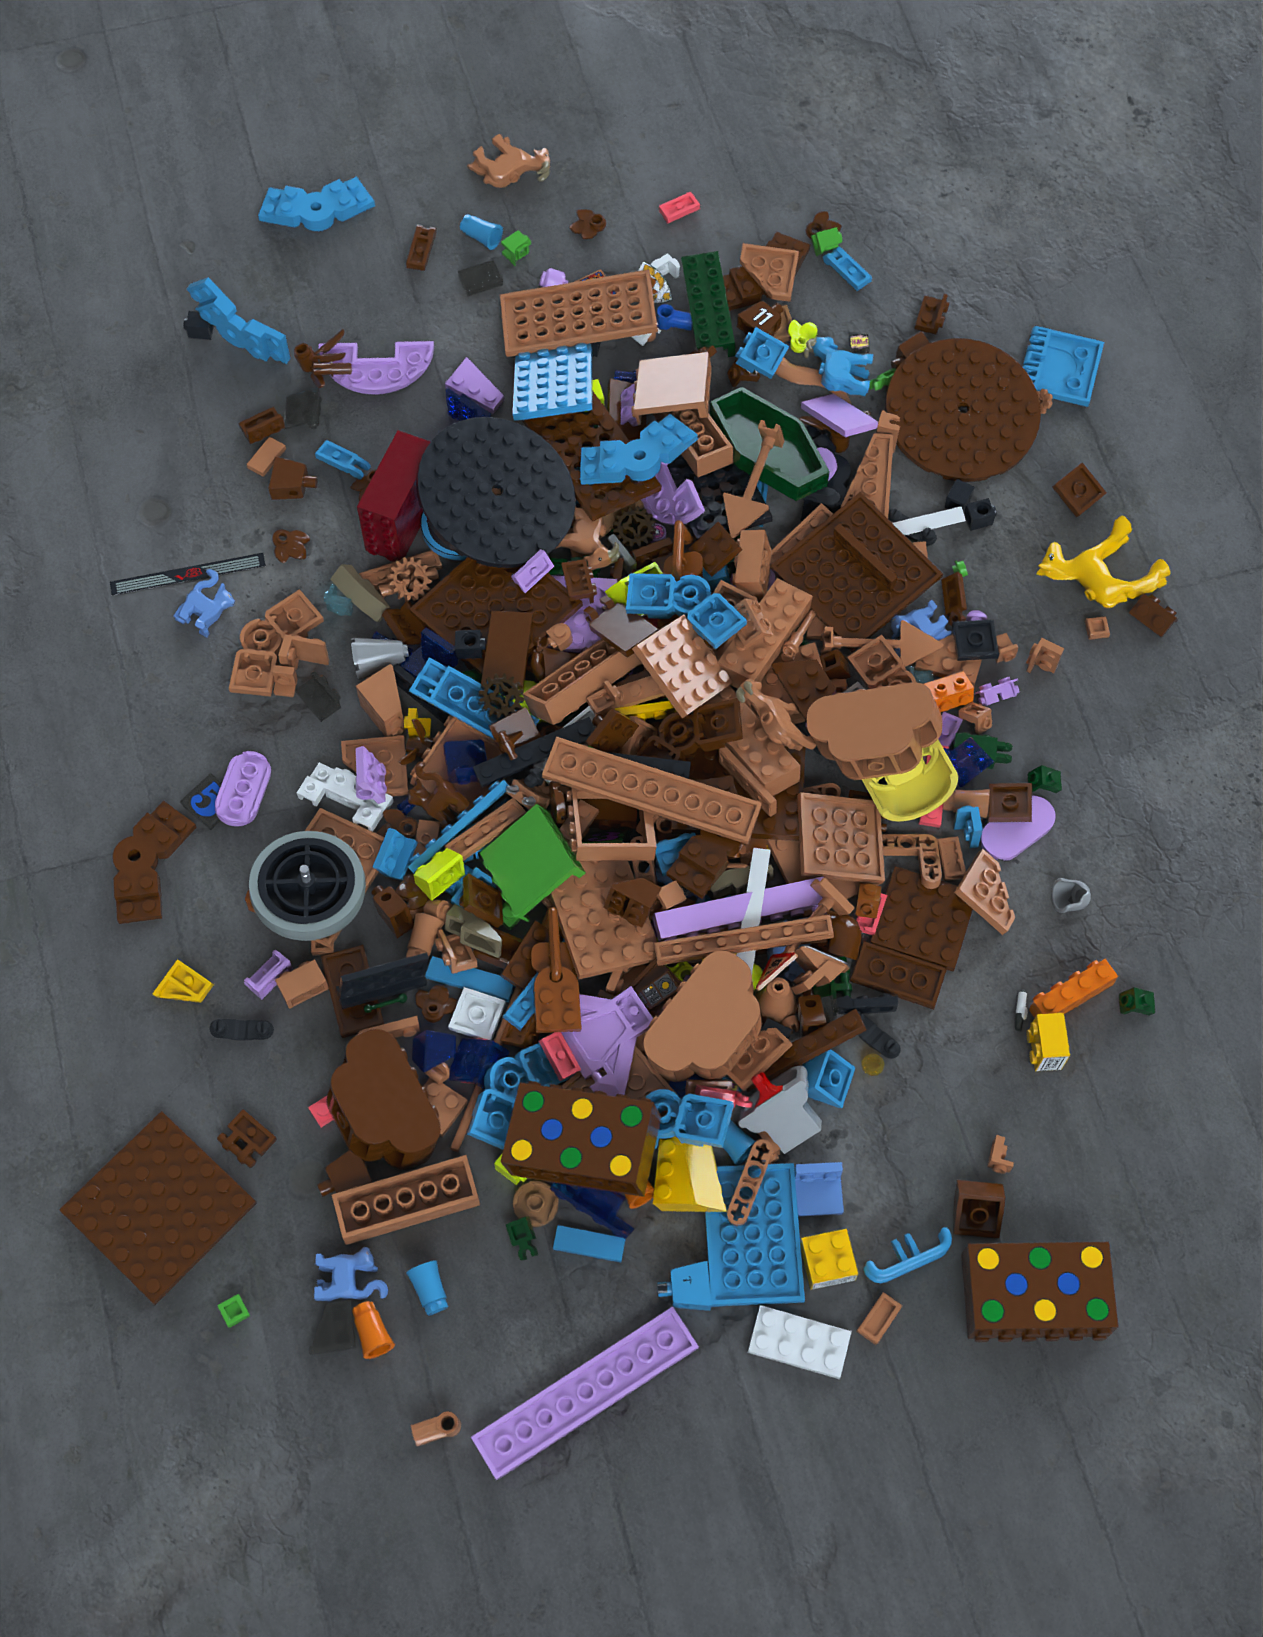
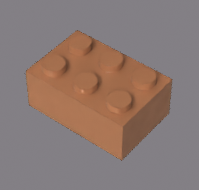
M741 530L737 544L742 548V551L738 553V556H735L736 573H733L732 582L733 585H736V588L756 597L758 603H760L768 591L772 550L765 530Z

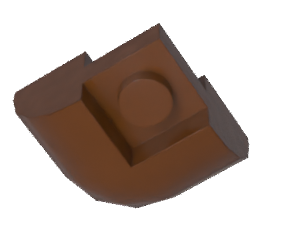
M833 910L826 912L824 915H830L834 938L826 939L827 942L814 943L811 947L827 954L857 960L862 939V930H860L858 922L853 916L848 914L838 915Z

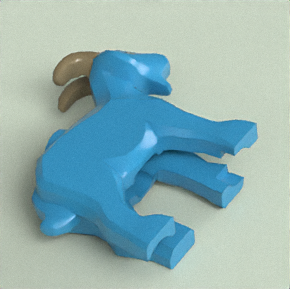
M817 337L806 342L804 357L808 358L809 353L813 352L815 356L820 357L823 361L819 368V374L822 375L821 383L827 390L843 391L849 395L865 396L868 393L870 381L861 382L853 376L868 379L869 370L856 365L872 364L873 354L859 355L845 350H837L838 346L833 343L831 337Z

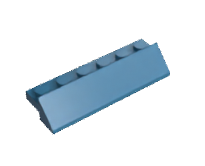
M429 657L409 692L494 739L489 725L499 720H496L495 714L488 717L489 711H482L484 704H478L479 699L482 698L478 696V692L482 690L481 684L450 666L446 667ZM489 689L487 695H489V693H493L494 691ZM498 694L497 697H500L501 700L504 701L505 697H502L500 694ZM509 701L508 707L510 708L514 704V702ZM531 715L536 726L540 719Z

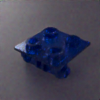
M969 737L952 751L943 748L957 771L958 785L960 787H963L994 763L993 759L972 737Z

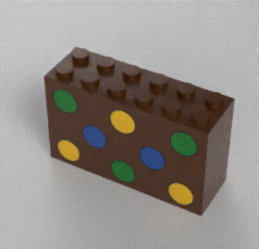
M534 1081L519 1083L501 1163L511 1176L644 1197L661 1115L652 1100L644 1097H639L636 1100L629 1099L628 1096L623 1094L609 1096L602 1091L588 1093L580 1088L574 1087L568 1090L555 1084H550L547 1087L541 1086L540 1083Z
M1109 1242L968 1244L961 1254L968 1339H975V1342H988L989 1338H998L999 1342L1013 1341L1012 1338H1022L1024 1342L1036 1341V1338H1045V1341H1058L1060 1337H1069L1070 1341L1083 1340V1337H1092V1340L1100 1341L1106 1340L1118 1328Z

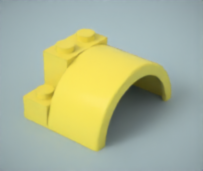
M939 740L928 747L922 748V757L931 756L927 764L921 758L919 764L907 773L862 779L877 809L885 819L901 822L919 818L938 808L952 795L958 784V774ZM884 777L888 785H882L878 782Z

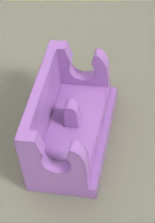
M277 950L272 952V957L250 978L244 980L245 986L261 1000L277 985L275 979L280 974L293 969L290 961Z

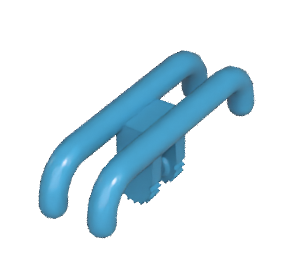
M942 1228L938 1234L940 1245L922 1253L919 1252L912 1236L909 1233L904 1235L905 1243L912 1256L909 1259L901 1248L900 1243L897 1239L891 1241V1244L900 1263L880 1270L875 1266L874 1262L868 1261L863 1269L868 1279L875 1283H885L944 1256L952 1243L951 1233L948 1228Z

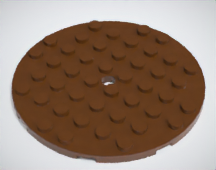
M954 338L939 340L914 351L896 369L891 378L885 399L886 413L900 417V421L891 420L889 422L900 426L896 444L903 454L926 472L930 473L931 471L943 476L944 479L952 481L957 479L964 482L982 481L1012 469L1030 450L1037 436L1041 419L1038 393L1024 368L1001 349L972 339ZM958 406H967L968 412H960Z

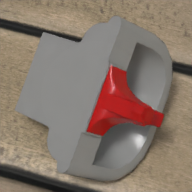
M803 1066L790 1068L771 1081L768 1080L763 1072L755 1074L751 1080L758 1090L749 1098V1101L753 1102L752 1108L742 1107L740 1111L739 1126L741 1128L746 1127L754 1133L766 1131L784 1154L821 1131L822 1120L807 1103L809 1083L806 1068Z

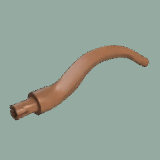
M784 357L774 373L792 383L816 385L825 388L821 383L822 375L819 374V370L796 366ZM830 391L851 404L846 392Z

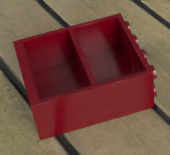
M397 430L357 505L365 550L370 554L380 555L389 561L395 562L404 558L408 553L421 527L420 521L423 512L417 498V470L421 458L431 441Z

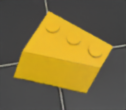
M677 1136L660 1139L653 1204L661 1211L727 1212L722 1197L723 1191L717 1175V1165L712 1146L703 1145L701 1147L681 1143Z

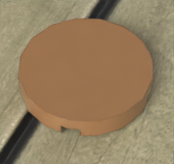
M529 1181V1183L520 1186L514 1194L513 1208L515 1215L518 1219L529 1216L532 1227L548 1224L553 1220L558 1211L559 1201L557 1194L552 1186L544 1181Z

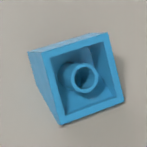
M830 1049L802 1065L808 1072V1097L842 1108L856 1067Z

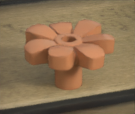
M1041 389L1037 393L1041 414H1045L1046 408L1050 409L1053 404L1051 401L1053 396L1048 393V390Z

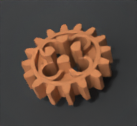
M404 557L401 559V563L396 561L394 563L395 567L389 569L392 574H389L387 579L392 582L388 584V587L394 588L391 593L395 594L397 592L399 600L404 596L405 601H409L412 597V600L415 602L418 600V596L422 598L425 596L424 592L430 590L427 585H430L432 580L427 579V577L431 575V572L425 571L428 566L424 565L422 567L420 559L415 563L413 557L408 562ZM408 567H411L413 569V573L410 575V580L414 581L409 585V589L411 590V592L406 591V586L409 584V579L405 578L410 574V570L407 569ZM397 575H400V578H401V579H404V580H403V581L397 580ZM420 578L422 580V584H419V581L415 579Z

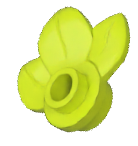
M796 320L790 323L788 333L791 337L790 347L794 352H804L806 342L816 337L818 330L814 323L808 322L803 326Z

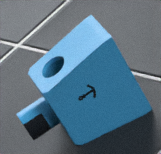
M707 1261L670 1270L671 1282L657 1283L658 1297L672 1296L674 1308L711 1310Z

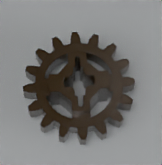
M629 506L628 512L622 509L621 516H615L617 522H613V528H615L613 534L617 536L619 541H623L622 545L624 547L627 544L630 545V550L634 546H637L638 549L641 548V544L647 546L648 540L653 541L654 536L652 534H656V528H654L656 521L652 520V514L646 515L647 509L642 510V512L639 511V506L635 510H632ZM632 523H633V525L635 526V528L637 529V534H636L634 528L632 527Z
M495 674L494 680L488 677L486 679L487 684H481L482 690L478 692V696L482 698L479 699L478 704H484L482 711L488 710V717L495 714L496 720H499L500 716L506 717L516 712L515 709H521L522 706L519 703H523L524 698L520 696L524 693V690H518L520 682L514 684L513 676L508 680L506 679V674H503L502 678ZM494 686V692L487 695L488 690ZM498 693L501 694L502 697L505 696L504 701L501 700L500 697H497ZM515 699L514 704L509 708L508 702Z

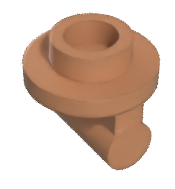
M435 1060L432 1064L426 1065L423 1068V1072L438 1085H441L450 1076L448 1065L441 1060Z

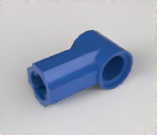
M668 304L658 307L656 316L658 328L667 330L674 327L692 330L691 313L674 310Z

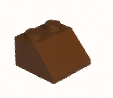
M957 1180L954 1197L953 1234L1000 1238L1006 1200L1003 1184Z

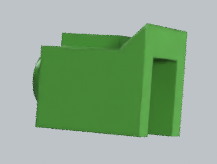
M837 227L817 232L811 236L816 257L823 252L837 248L838 244L842 243V235L838 232Z
M519 230L501 241V244L506 248L502 251V255L516 266V261L529 253V246L531 245L529 237L523 235Z

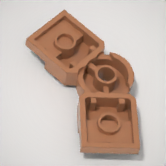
M300 589L267 610L265 621L255 619L243 627L240 634V642L243 649L236 652L229 684L230 692L271 697L275 682L272 673L274 665H280L277 656L285 634H296L306 638L308 637V631L324 622L323 616Z
M883 635L875 638L847 657L868 689H874L878 686H893L898 683L916 682L915 677L909 671H906L903 661Z

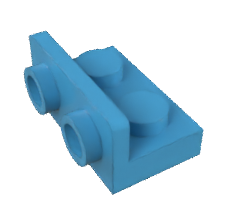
M963 806L956 811L953 827L954 830L964 829V839L969 841L970 848H977L979 846L983 829L979 807Z
M388 828L373 868L385 877L403 880L410 864L409 860L412 858L418 842L414 839L406 838L395 829Z
M685 833L678 838L661 840L656 844L655 856L662 877L667 875L666 872L679 857V852L692 836H696L695 833Z

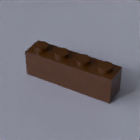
M563 794L565 802V816L563 818L566 820L568 818L567 807L570 805V802H566V794ZM581 799L599 810L598 815L589 828H599L604 831L610 829L632 831V829H636L639 809L609 799ZM563 823L557 824L558 828L563 825Z

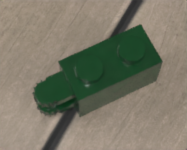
M967 732L955 733L951 763L953 765L993 769L995 763L1007 764L1012 762L1011 755L997 753V751L1010 752L1013 746L1008 742L997 741L998 738L991 737L990 735L978 736Z

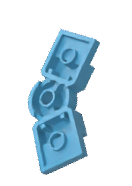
M357 176L344 183L338 179L323 186L322 192H312L309 194L304 189L285 186L284 190L269 187L258 217L259 221L290 227H297L302 222L308 230L323 231L333 225L335 218L338 221H345L374 207L375 201Z
M209 277L191 283L187 287L191 297L200 303L196 310L200 313L201 318L216 326L220 335L230 344L239 348H245L253 357L267 361L271 356L274 360L287 364L291 359L286 336L254 319L246 322L236 315V306Z
M668 414L659 423L654 420L641 431L640 439L633 440L627 444L620 440L600 441V447L581 448V485L618 483L625 480L626 475L634 481L649 480L658 474L661 462L664 464L671 463L698 440V434L674 416Z
M630 573L626 602L627 614H647L648 618L669 619L674 614L679 617L685 615L699 637L705 639L714 649L718 648L747 625V620L719 593L711 595L708 582L700 576L685 575L676 582L671 574Z
M540 1043L521 1050L514 1058L506 1057L498 1060L485 1074V1091L478 1095L467 1135L504 1149L519 1083L534 1081L540 1083L541 1086L549 1087L550 1084L558 1085L568 1081L575 1074L559 1081ZM505 1077L511 1080L512 1086L506 1083Z
M667 1089L655 1090L645 1097L652 1100L659 1114L663 1111H668L666 1116L661 1117L655 1149L658 1146L659 1139H668L677 1136L680 1142L701 1147L709 1145L723 1148L734 1107L732 1101L694 1094H687L681 1100L675 1092Z

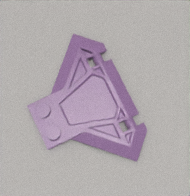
M632 986L612 1000L579 994L581 1032L561 1033L580 1066V1072L585 1080L592 1077L595 1081L590 1086L593 1092L602 1091L609 1096H616V1094L625 1095L637 1037L649 1030V1024L653 1017ZM604 1068L607 1074L602 1077L599 1071Z

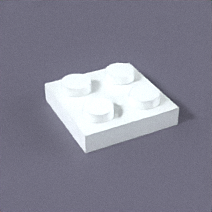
M464 987L448 1028L476 1039H488L491 1042L506 1001Z

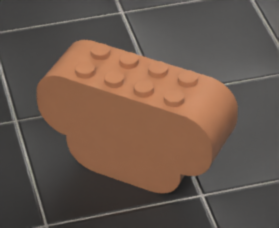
M917 682L898 683L893 686H878L867 690L859 689L855 692L836 693L819 698L808 709L807 729L823 757L836 761L840 771L847 778L862 780L903 774L913 770L921 761L922 748L932 745L942 733V716L931 690L926 685Z
M728 951L713 952L701 964L697 963L691 970V976L687 982L683 981L678 986L675 997L666 1001L663 1006L664 1011L659 1017L655 1016L649 1024L650 1028L644 1037V1050L651 1067L668 1081L682 1082L691 1078L694 1074L706 1080L723 1078L732 1070L760 1033L762 1020L759 1003L753 995L754 987L751 970L745 961Z

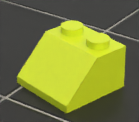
M448 848L443 852H437L428 864L421 865L415 871V884L433 901L465 875L463 857Z

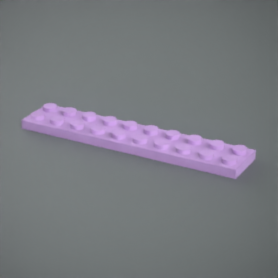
M671 1307L472 1436L471 1439L497 1481L697 1350L699 1346L675 1309Z

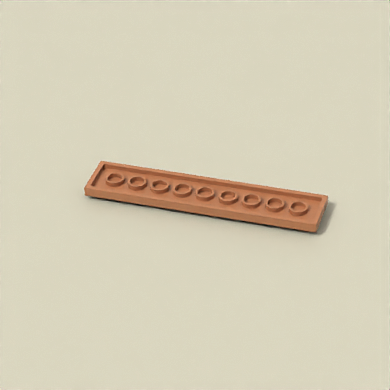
M556 737L542 773V778L744 844H748L762 807V802Z

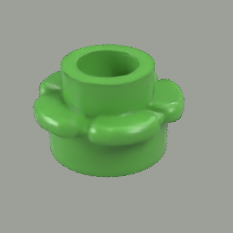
M956 560L955 565L952 566L953 572H959L963 577L968 576L964 561L957 562Z

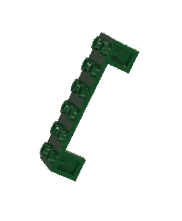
M718 251L682 256L681 261L697 350L703 346L708 348L713 345L715 348L723 347V350H727L728 357H734L735 340Z

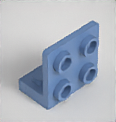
M842 1162L796 1164L794 1171L798 1216L843 1214Z

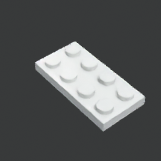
M760 1305L748 1353L840 1379L851 1331Z

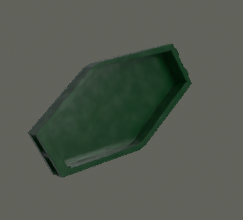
M743 387L711 401L709 415L733 446V463L739 469L749 475L753 472L762 448L761 443L763 440L758 426L760 420H763L766 427L774 429L776 424L780 425L785 441L782 448L773 446L770 450L759 480L794 501H798L828 485L830 471L806 427L798 418Z

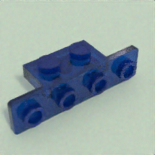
M553 1183L549 1189L558 1198L567 1200L573 1204L576 1210L585 1212L597 1224L609 1228L615 1236L627 1239L633 1233L634 1228L616 1216L626 1199L622 1194L585 1187H578L576 1190L570 1185Z

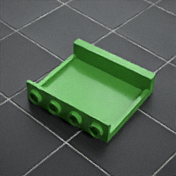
M538 804L533 806L480 852L484 860L482 862L484 867L493 875L491 879L500 887L502 891L501 896L511 906L510 912L517 919L521 918L527 922L530 921L527 913L572 874L581 878L586 873L581 863L576 861L574 852H571V847L549 811Z

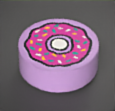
M656 524L654 527L656 528V534H652L654 537L653 541H649L650 543L666 539L665 527L661 524Z

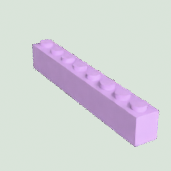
M824 877L765 889L760 924L764 919L770 918V921H777L787 914H791V917L804 914L805 910L812 909V912H814L822 897L810 885L815 879L821 881ZM752 892L655 913L652 919L658 942L699 936V934L705 932L707 934L718 933L720 929L728 928L729 931L741 928Z

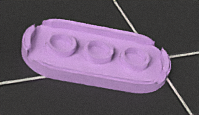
M246 751L231 759L215 801L216 814L223 823L230 826H244L252 822L256 817L271 776L270 764L262 754Z
M1032 796V822H989L982 831V849L996 860L1004 859L1003 861L1015 858L1051 830L1055 822L1053 806L1042 797Z

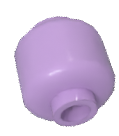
M549 268L546 272H542L539 286L548 287L566 284L568 280H565L564 272Z

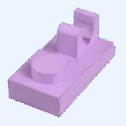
M540 549L511 577L520 586L522 591L526 593L554 565L546 552Z

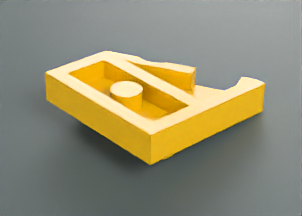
M177 959L152 994L157 998L201 1003L214 984Z

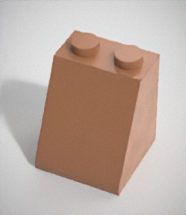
M389 664L356 685L360 706L385 737L399 736L406 730L404 729V719L393 666Z

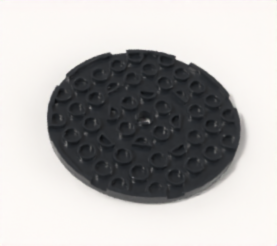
M494 417L471 418L454 423L441 431L430 442L418 466L416 476L417 498L419 506L423 509L427 518L428 525L436 536L450 549L461 556L465 555L476 560L478 564L497 568L521 567L540 549L545 551L547 555L554 551L562 542L572 524L575 512V490L568 468L557 451L545 439L518 423ZM492 489H501V495H495Z

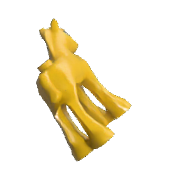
M1120 516L1115 520L1111 534L1106 540L1083 551L1074 559L1065 560L1061 546L1056 542L1050 543L1042 563L1038 565L1040 569L1036 574L1040 576L1046 575L1053 580H1077L1086 589L1084 593L1089 601L1095 600L1103 607L1113 608L1118 603L1127 602V598L1134 599L1142 594L1164 587L1167 584L1166 577L1170 575L1171 571L1164 560L1158 559L1152 565L1149 573L1139 580L1123 581L1111 576L1107 565L1102 560L1129 541L1128 534L1132 531L1131 523L1125 516Z

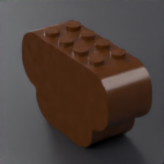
M372 1029L356 1035L349 1041L343 1064L332 1075L330 1089L327 1094V1107L349 1150L365 1161H375L384 1157L386 1162L394 1168L402 1170L412 1169L428 1161L434 1152L441 1132V1124L438 1118L439 1113L437 1108L430 1104L426 1088L420 1085L416 1069L408 1063L405 1049L400 1048L397 1040L390 1033L380 1029Z

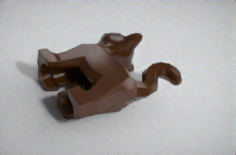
M424 761L418 762L414 768L416 775L422 780H434L437 785L434 791L429 794L417 778L415 786L408 790V803L421 806L428 815L441 823V829L443 830L456 817L454 812L447 808L448 804L454 805L455 811L460 814L469 806L470 802L456 790L452 783L443 779L441 775L435 772H424Z

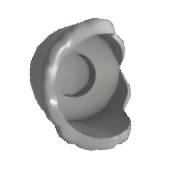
M1058 878L1052 886L1053 906L1059 913L1084 909L1090 902V889L1081 881ZM1071 896H1072L1073 904H1071V903L1068 901Z

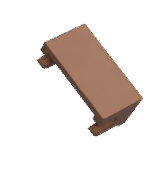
M882 410L876 433L894 435V453L900 426L891 424L889 421H900V417Z

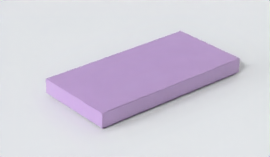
M835 394L801 402L802 410L844 437L870 431L878 427V421Z

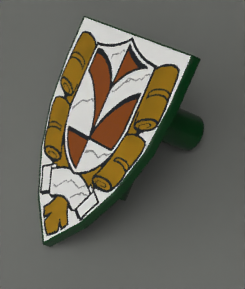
M643 261L638 271L649 270L654 303L672 300L671 290L664 276L655 267ZM630 288L629 291H635L637 288Z

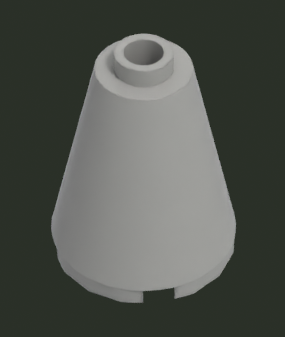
M351 638L353 661L358 669L356 671L358 679L373 675L389 664L395 666L405 662V657H409L407 644L403 645L402 641Z

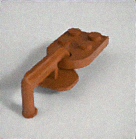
M680 520L675 521L673 555L665 560L663 574H671L676 582L685 575L698 576L703 570V557L699 552L684 553V544H691L694 541V537L691 536ZM674 614L669 619H658L657 628L661 630L678 619L679 616Z
M551 907L544 921V926L548 928L549 942L537 943L531 951L532 968L539 973L534 983L536 1033L581 1032L579 983L572 972L574 965L566 942L559 941L558 911L555 907Z

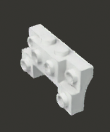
M318 763L311 776L305 778L297 791L299 799L307 798L316 807L324 794H326V797L356 810L357 812L352 818L353 823L357 825L360 823L368 827V830L372 832L383 817V811L389 810L394 803L393 796L386 793V802L380 804L373 799L362 800L357 798V776L347 769L342 770L337 767L332 769L322 763Z

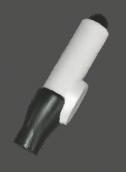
M1024 989L1018 993L1015 1014L1016 1031H1022L1024 1020L1028 1014V1009L1026 1008L1027 993Z

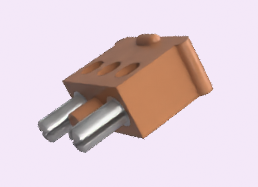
M514 779L512 784L505 789L508 795L529 810L536 804L546 809L550 803L549 796L543 793L537 786L533 788L527 787L524 779Z

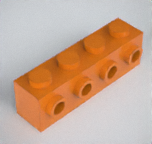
M964 671L924 683L931 690L940 712L967 705L974 700V687Z
M1106 959L1100 962L1095 960L1086 967L1087 970L1083 972L1076 971L1069 976V980L1065 983L1060 981L1053 985L1048 993L1044 994V992L1037 994L1032 999L1033 1003L1029 1011L1034 1018L1037 1014H1066L1113 986L1118 978L1117 973Z

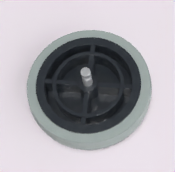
M318 831L295 832L275 840L257 857L249 877L250 900L259 919L271 931L293 940L309 941L322 939L342 930L357 915L365 896V874L357 854L343 840L331 834Z

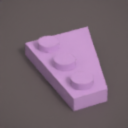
M467 357L445 383L446 389L493 414L504 401V395Z

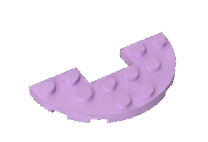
M434 341L395 342V358H358L357 343H337L327 353L321 352L320 355L346 353L343 359L333 362L351 363L352 374L333 375L331 377L341 386L364 394H385L407 387L426 371L433 357Z
M661 462L660 471L655 477L662 485V489L641 500L644 508L647 509L648 514H652L653 518L669 525H674L677 520L685 524L696 519L705 509L693 482L686 479L676 488L667 464Z

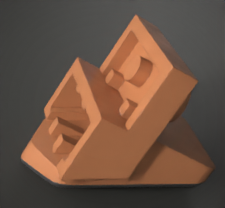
M800 946L794 951L798 955L795 961L805 973L802 972L793 980L795 984L791 987V990L797 995L810 990L814 985L820 987L830 983L840 973H845L849 970L850 967L845 961L811 946Z

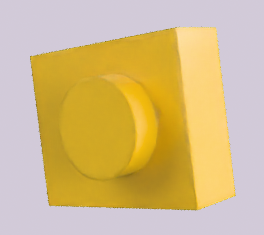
M408 708V716H404V729H408L409 737L418 735L411 721L412 719H417L426 731L425 737L430 738L431 719L418 718L417 708Z

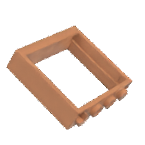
M570 787V790H566V802H570V805L567 807V816L572 820V822H569V835H573V839H571V852H575L576 861L654 860L657 846L652 813L639 809L643 843H582L578 799L606 798Z

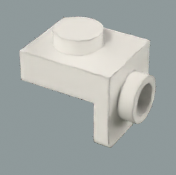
M668 253L650 264L660 271L663 276L669 272L674 278L679 277L680 265Z

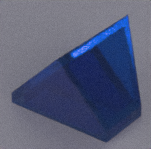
M425 1030L413 1038L412 1061L424 1073L450 1058H456L455 1035Z

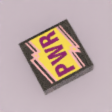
M849 334L851 353L869 354L868 334Z

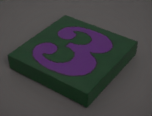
M630 831L590 832L582 839V843H626L630 838Z

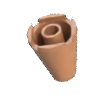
M774 978L755 995L760 1006L761 1020L764 1024L767 1018L781 1023L785 1018L796 1014V998L788 982L783 978Z

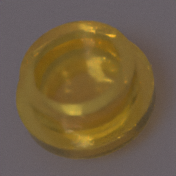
M868 1054L862 1061V1069L870 1076H877L884 1069V1061L877 1054Z

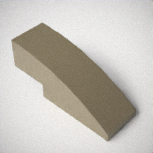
M341 564L331 577V581L337 588L376 622L382 620V614L385 609L391 608L370 581L362 579L352 565Z
M768 865L766 883L774 879L773 867L771 865ZM751 866L724 871L707 892L711 900L722 899L732 893L734 896L747 893Z
M454 904L446 913L445 930L460 936V943L499 958L501 956L502 939L498 933L484 920Z

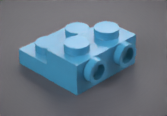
M756 327L753 333L748 332L743 341L746 343L745 347L740 346L735 355L738 358L736 364L751 373L756 370L772 379L789 346Z

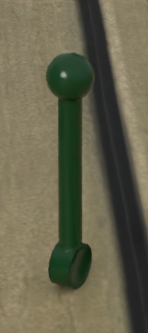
M400 994L395 999L374 1005L367 1004L364 1006V1011L370 1013L373 1009L393 1003H405L407 995Z

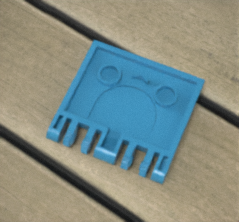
M1039 326L1033 327L1029 339L1032 345L1027 347L1023 368L1030 376L1036 390L1046 389L1048 393L1052 394L1053 399L1088 407L1104 342Z

